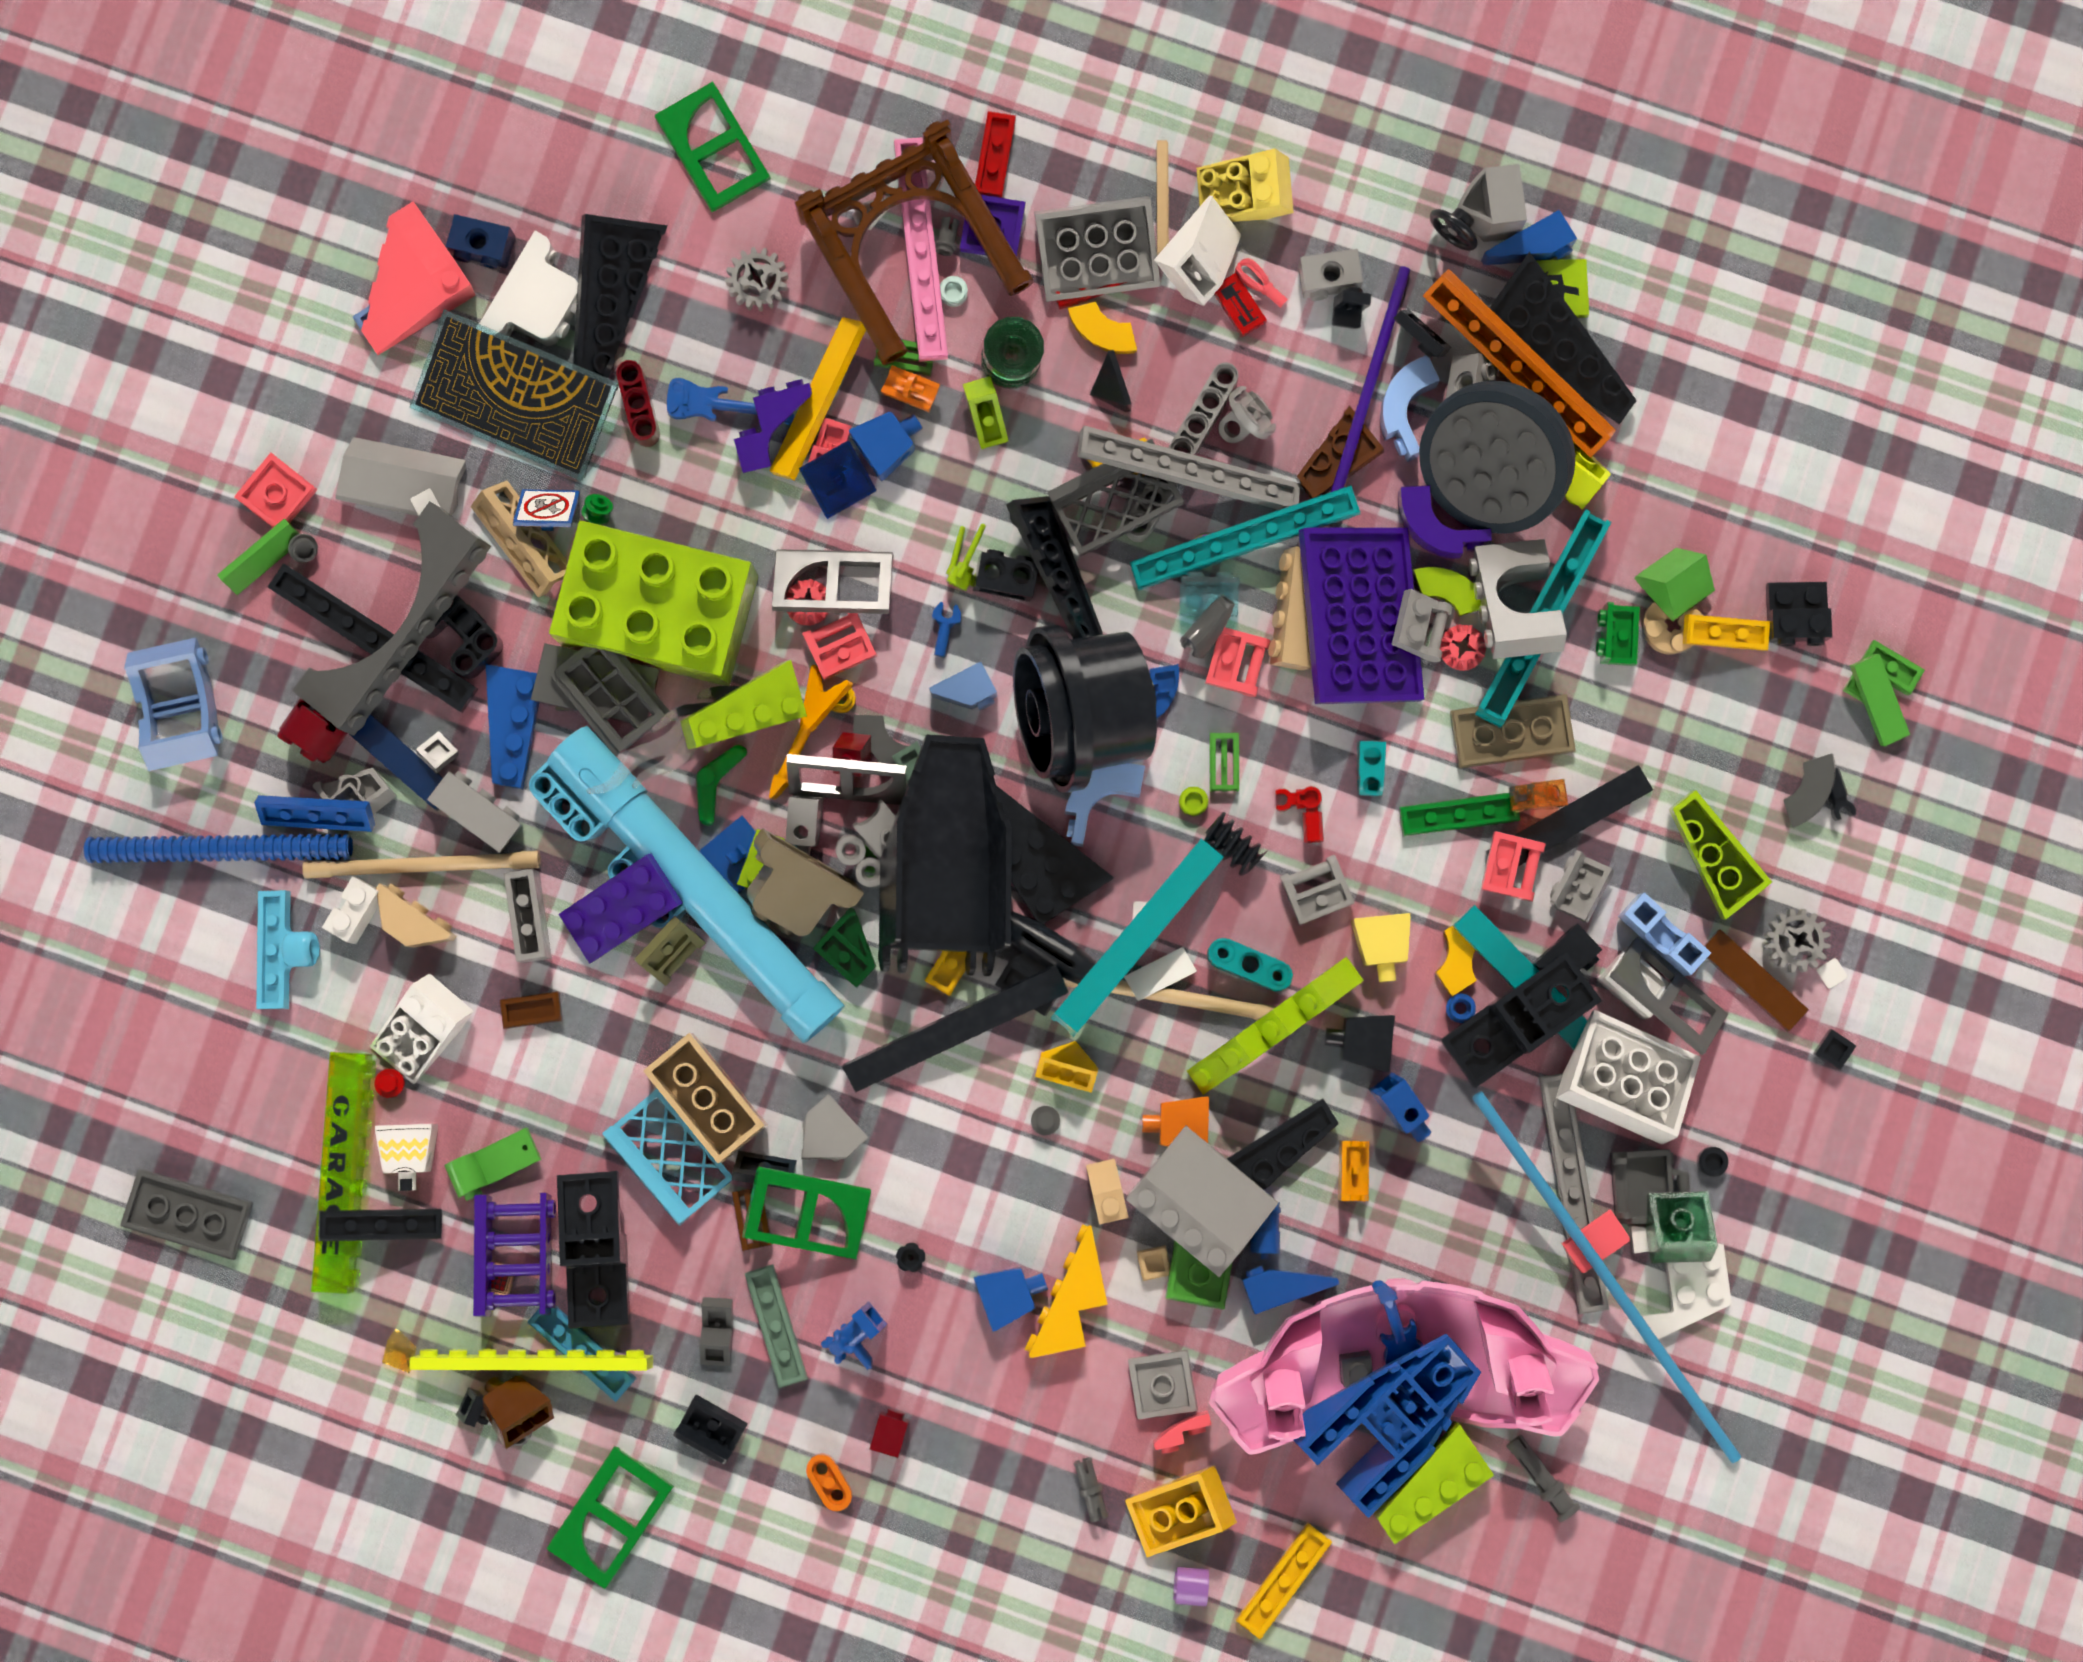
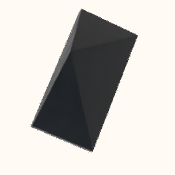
M1111 350L1106 355L1089 395L1121 411L1129 412L1131 411L1132 402L1115 352Z

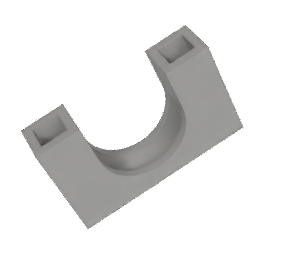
M1545 539L1475 546L1474 557L1469 559L1470 575L1476 577V582H1474L1475 599H1480L1482 605L1479 606L1481 624L1485 623L1487 628L1484 631L1486 648L1491 647L1493 659L1564 651L1567 633L1561 610L1520 613L1506 607L1498 597V593L1508 585L1547 580L1550 560Z

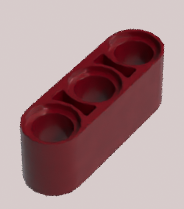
M625 360L618 365L616 376L630 431L637 443L644 447H651L659 441L660 429L647 379L641 366L636 361ZM628 372H638V376L634 381H625V375ZM638 398L645 399V404L642 408H632L631 405L634 400ZM646 425L652 426V431L648 436H639L641 427Z

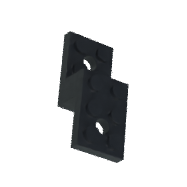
M1565 952L1519 986L1508 990L1439 1041L1475 1089L1523 1054L1535 1050L1602 1002V1000L1569 954ZM1557 985L1564 987L1567 991V998L1562 1003L1556 1002L1552 998V989ZM1479 1038L1485 1039L1489 1044V1051L1484 1056L1476 1054L1473 1048L1474 1042Z
M619 1172L557 1175L560 1266L566 1268L568 1329L630 1325L627 1234L621 1232ZM588 1195L594 1196L597 1201L595 1209L591 1212H584L581 1208L582 1199ZM595 1288H602L606 1293V1299L600 1305L593 1304L590 1299L591 1292Z

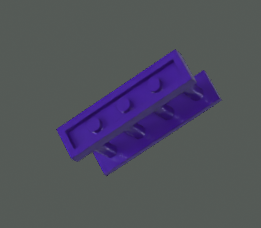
M540 1193V1203L500 1205L492 1202V1197L489 1195H474L473 1316L491 1317V1310H495L496 1307L540 1306L539 1314L551 1315V1308H555L556 1293L555 1290H551V1218L556 1217V1201L552 1200V1195ZM540 1215V1233L496 1235V1232H492V1220H496V1217ZM540 1245V1263L496 1265L495 1262H491L492 1250H495L496 1247ZM540 1275V1294L496 1295L495 1292H491V1280H495L496 1277Z

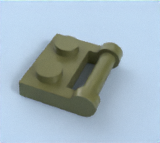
M674 916L634 960L662 984L667 986L672 981L670 977L697 948L701 949L706 942Z

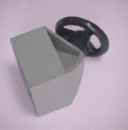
M1520 164L1484 168L1470 183L1453 213L1442 209L1431 211L1429 218L1434 229L1446 241L1465 251H1473L1478 245L1473 231L1483 242L1506 240L1522 231L1527 221ZM1439 218L1444 219L1446 225H1443Z

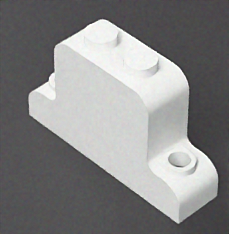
M537 231L533 232L476 328L477 330L503 341L510 337L513 330H518L546 346H552L559 339L565 338L570 329L569 322L573 315L576 314L578 282L575 278L552 266L557 252L546 236Z

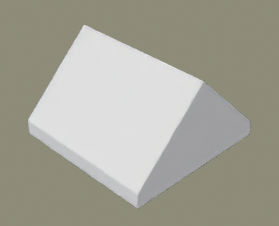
M1626 946L1600 975L1597 981L1640 1019H1647L1653 1013L1609 977L1628 949V946ZM1640 958V969L1643 979L1650 991L1659 999L1669 982Z

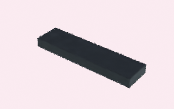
M442 1209L319 1210L318 1241L441 1239Z

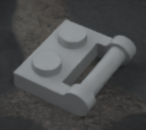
M1413 589L1405 590L1392 645L1427 661L1440 662L1442 656L1440 647L1447 617L1451 616L1453 606L1446 602L1434 600ZM1432 612L1436 614L1428 647L1424 645Z
M1335 855L1327 857L1325 862L1290 876L1288 873L1280 876V881L1299 926L1355 903ZM1329 872L1332 873L1334 880L1297 894L1294 886Z

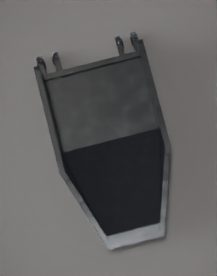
M925 735L880 858L878 961L881 972H888L890 969L891 949H899L897 954L899 973H905L907 970L908 950L967 952L965 971L968 976H973L975 973L976 953H984L982 958L983 976H991L996 952L1011 946L1012 827L1004 812L1002 805L1004 801L1001 792H998L996 786L995 772L984 738Z

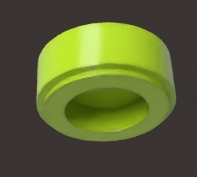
M1188 787L1179 797L1181 811L1191 817L1201 815L1208 806V796L1199 787Z

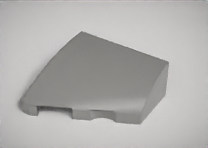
M374 768L362 770L356 775L346 774L338 776L339 780L324 784L319 781L312 785L322 799L370 802L373 815L397 796Z

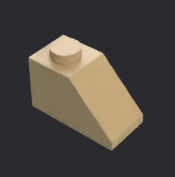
M1115 1159L1086 1165L1099 1225L1128 1218Z

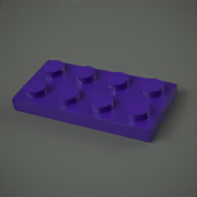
M650 853L558 915L590 964L681 905L682 901L652 853Z

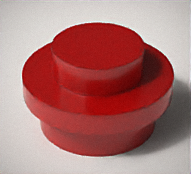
M390 1068L380 1071L374 1081L375 1090L384 1098L398 1096L405 1086L403 1075L398 1070Z

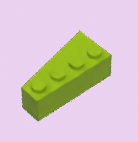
M792 661L781 662L748 683L681 720L680 723L688 750L806 717L807 714Z
M1697 790L1688 793L1669 809L1721 919L1726 920L1772 883L1766 873Z
M1454 1421L1440 1440L1436 1441L1434 1444L1436 1450L1433 1455L1374 1513L1394 1544L1407 1537L1494 1476L1458 1422Z

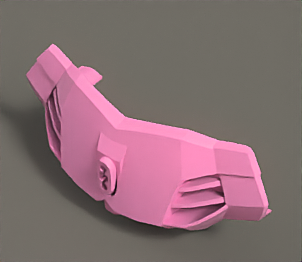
M1406 1278L1388 1279L1385 1282L1397 1294L1398 1299L1395 1302L1403 1328L1409 1325L1410 1319H1414L1417 1327L1416 1338L1423 1345L1447 1334L1481 1371L1464 1403H1458L1451 1415L1450 1420L1484 1428L1523 1429L1544 1435L1562 1436L1581 1413L1580 1408L1599 1381L1597 1370L1599 1367L1590 1352L1542 1334L1535 1323L1515 1304L1485 1295L1483 1291L1431 1281L1415 1283ZM1372 1285L1321 1300L1315 1306L1286 1318L1263 1351L1237 1363L1218 1375L1212 1388L1209 1404L1228 1427V1433L1249 1455L1258 1454L1288 1442H1294V1439L1306 1436L1302 1414L1308 1408L1345 1388L1341 1383L1339 1354L1368 1350L1372 1358V1372L1385 1365L1384 1351L1386 1346L1382 1343L1380 1335L1381 1333L1391 1335L1392 1331L1384 1305L1380 1303L1379 1296L1373 1291Z

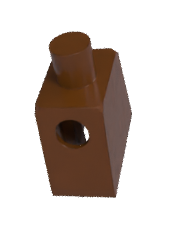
M514 1376L505 1383L499 1377H493L486 1382L484 1389L487 1394L482 1398L485 1413L505 1449L554 1419L551 1400L522 1377Z

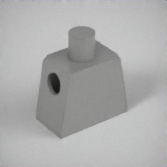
M794 794L788 799L785 841L810 855L811 847L819 844L824 797ZM800 825L808 829V836H802L799 833Z

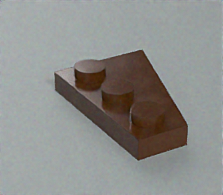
M1350 405L1336 426L1334 425L1328 433V437L1319 449H1316L1296 476L1297 482L1300 483L1311 499L1324 495L1332 489L1355 414ZM1365 424L1363 425L1347 478L1384 453L1383 446Z

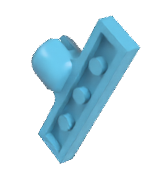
M258 891L256 1009H289L291 969L293 967L313 966L320 956V943L316 934L308 931H291V891Z

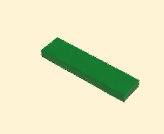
M1510 793L1399 807L1403 837L1521 821L1519 808H1517L1518 803L1511 802Z

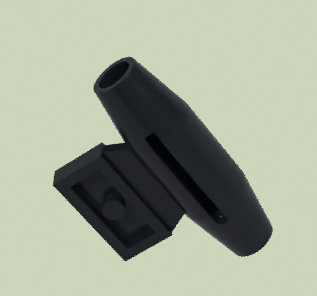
M1011 911V943L1022 953L1009 960L995 985L1004 989L1055 964L1064 979L1079 984L1097 962L1081 947L1041 922ZM1056 999L1034 1010L1043 1016H1047Z

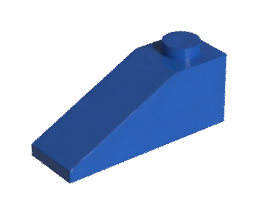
M1559 209L1485 251L1481 262L1483 265L1522 263L1529 251L1536 261L1551 260L1555 257L1560 260L1573 251L1572 247L1577 237Z
M1263 1266L1245 1271L1247 1276L1241 1278L1254 1314L1340 1284L1338 1278L1333 1276L1277 1269L1264 1270Z

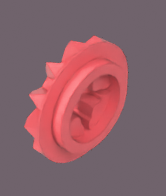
M812 579L798 580L796 584L789 588L786 599H805L808 591H810L812 600H825L826 587ZM787 612L793 621L805 626L818 624L829 614L825 612H807V614H805L806 612Z
M1458 624L1449 628L1443 634L1440 647L1442 651L1441 657L1449 667L1455 670L1466 671L1475 668L1481 663L1486 652L1482 632L1475 629L1473 625ZM1467 636V646L1473 651H1465L1458 658L1459 647L1455 646L1454 643H1461Z

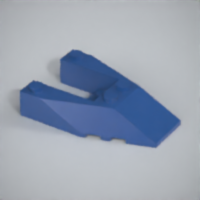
M1444 1334L1308 1408L1302 1414L1306 1436L1294 1439V1442L1318 1466L1361 1423L1377 1438L1378 1442L1336 1483L1348 1498L1369 1518L1433 1455L1436 1450L1434 1447L1435 1442L1443 1429L1445 1431L1448 1430L1452 1423L1450 1420L1451 1415L1458 1403H1464L1481 1371L1447 1334Z

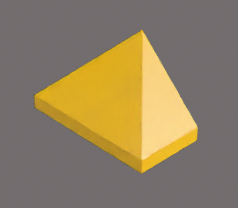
M1073 1041L1041 1052L1035 1077L1092 1093L1099 1068L1080 1045Z

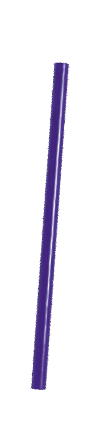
M1401 266L1399 268L1331 492L1345 487L1394 327V317L1398 313L1411 271L1408 267Z

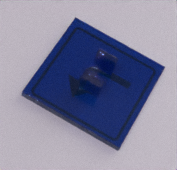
M849 440L798 468L826 519L877 491Z

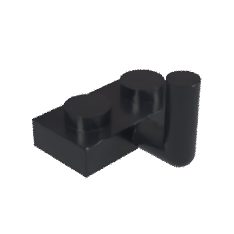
M738 1151L732 1171V1180L754 1184L758 1166L795 1173L797 1160ZM768 1184V1186L791 1190V1188Z

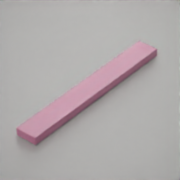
M923 137L895 139V158L900 156L901 152L911 145H916L917 147L922 144ZM922 170L912 177L911 182L914 186L928 189L926 170ZM905 175L898 179V185L903 188V191H907ZM930 200L907 201L901 203L918 359L919 362L947 360L948 351Z

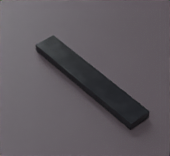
M1637 765L1513 836L1545 843V852L1653 791V788L1640 766ZM1522 848L1518 866L1527 862L1529 850ZM1488 849L1487 851H1485V853L1487 854V856H1488V854H1489V850H1490V849Z

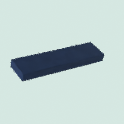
M370 714L366 719L365 725L357 731L355 736L349 735L434 810L438 811L439 808L427 799L443 777L439 773L436 774L414 751Z

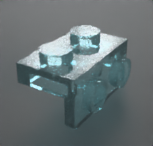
M1187 572V576H1181L1179 616H1201L1220 595H1224L1235 603L1230 617H1238L1240 578L1233 577V573L1228 572L1216 573V577L1204 576L1203 572Z

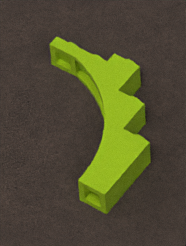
M1346 956L1242 1032L1186 1070L1201 1093L1203 1095L1292 1034L1313 1017L1327 1009L1363 982V978Z

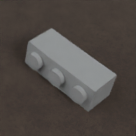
M448 771L427 800L499 853H502L523 825L517 821L520 815L508 806H505L503 810L494 804L496 798L483 788L480 792H477L469 786L472 780L460 771H457L455 775Z
M527 869L503 873L516 961L528 963L552 959L539 871Z

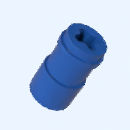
M1278 1202L1277 1206L1250 1239V1252L1261 1253V1259H1268V1254H1280V1202Z

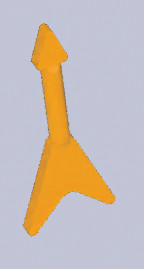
M814 664L811 666L804 699L807 716L801 718L800 729L788 754H801L810 733L818 727L852 688V682L845 680L824 692L819 668ZM787 756L778 774L773 775L769 793L770 799L776 800L789 786L786 764Z

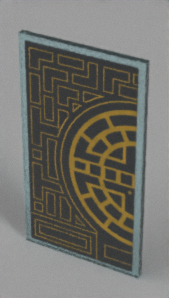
M444 309L409 408L583 481L619 383Z

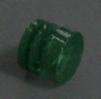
M1021 317L1003 318L996 321L988 329L981 351V366L986 377H991L993 384L1005 389H1018L1029 384L1036 377L1044 354V340L1039 329L1032 322ZM1007 353H1009V355L1011 356L1016 354V361H1014L1012 358H1009L1007 360Z

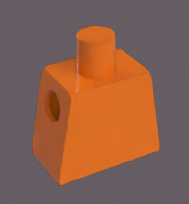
M1209 1097L1160 1103V1115H1142V1132L1160 1133L1159 1145L1169 1146L1185 1125L1208 1143Z

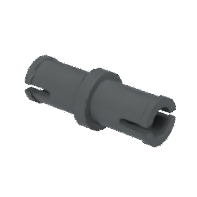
M1092 1457L1082 1459L1083 1462L1077 1460L1073 1464L1081 1486L1079 1493L1080 1496H1084L1090 1522L1100 1521L1099 1517H1102V1519L1107 1518L1108 1513L1101 1494L1103 1490L1102 1483H1098Z

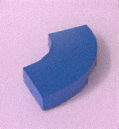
M1179 664L1150 668L1149 673L1156 692L1157 719L1166 712L1175 697L1179 683Z

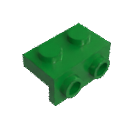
M1607 602L1602 609H1599L1597 626L1602 627L1601 638H1598L1596 642V655L1600 656V664L1637 665L1640 607L1614 605V602Z

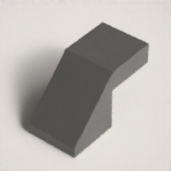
M703 1297L701 1304L702 1331L699 1342L700 1364L730 1366L734 1322L733 1299Z

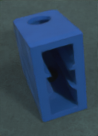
M887 412L850 429L849 434L882 482L915 451L914 443L910 437L923 428L914 414L899 423L892 412Z
M1392 1072L1369 1089L1400 1131L1405 1134L1410 1132L1417 1142L1423 1141L1432 1133L1424 1122L1430 1117L1429 1113L1404 1078Z
M1022 1267L974 1276V1281L993 1332L1035 1309L1036 1306L1032 1296L1048 1290L1043 1273L1026 1279Z

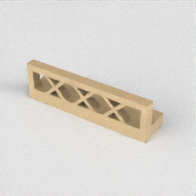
M507 480L481 490L470 507L539 598L547 594L554 583L563 580L568 561L546 531H542L541 526H513V518L520 497ZM503 491L510 500V504L501 502L496 494ZM531 538L540 540L544 550L534 547L531 543ZM548 560L557 563L562 571L554 574L548 565Z

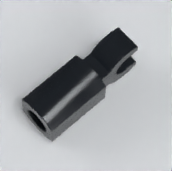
M1839 767L1836 768L1835 784L1828 798V801H1831L1833 804L1831 816L1834 821L1841 819L1839 813L1841 807L1848 811L1849 817L1856 815L1855 806L1847 800L1848 792Z

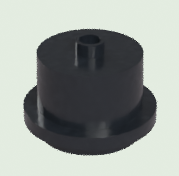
M1055 624L1032 629L1028 636L1026 647L1020 648L1015 656L1013 693L1022 743L1035 773L1042 779L1049 778L1059 792L1067 793L1085 789L1090 782L1092 770L1148 759L1152 755L1156 743V692L1145 657L1136 639L1126 631L1069 639L1065 631Z

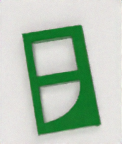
M713 81L655 114V119L711 212H715L771 179ZM713 98L731 129L691 150L688 141L690 123L698 109ZM739 141L756 172L717 194L699 163Z
M758 1166L742 1237L857 1259L871 1189ZM768 1184L805 1191L794 1238L758 1231ZM819 1194L829 1198L841 1212L846 1230L845 1247L808 1241Z
M614 1446L547 1546V1550L606 1589L674 1486L629 1456L619 1447ZM619 1466L659 1492L637 1526L597 1500ZM589 1512L628 1538L606 1572L593 1561L585 1545L584 1524Z

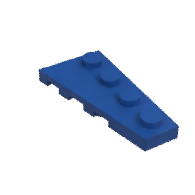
M486 664L492 784L523 790L540 704L531 700L537 673Z

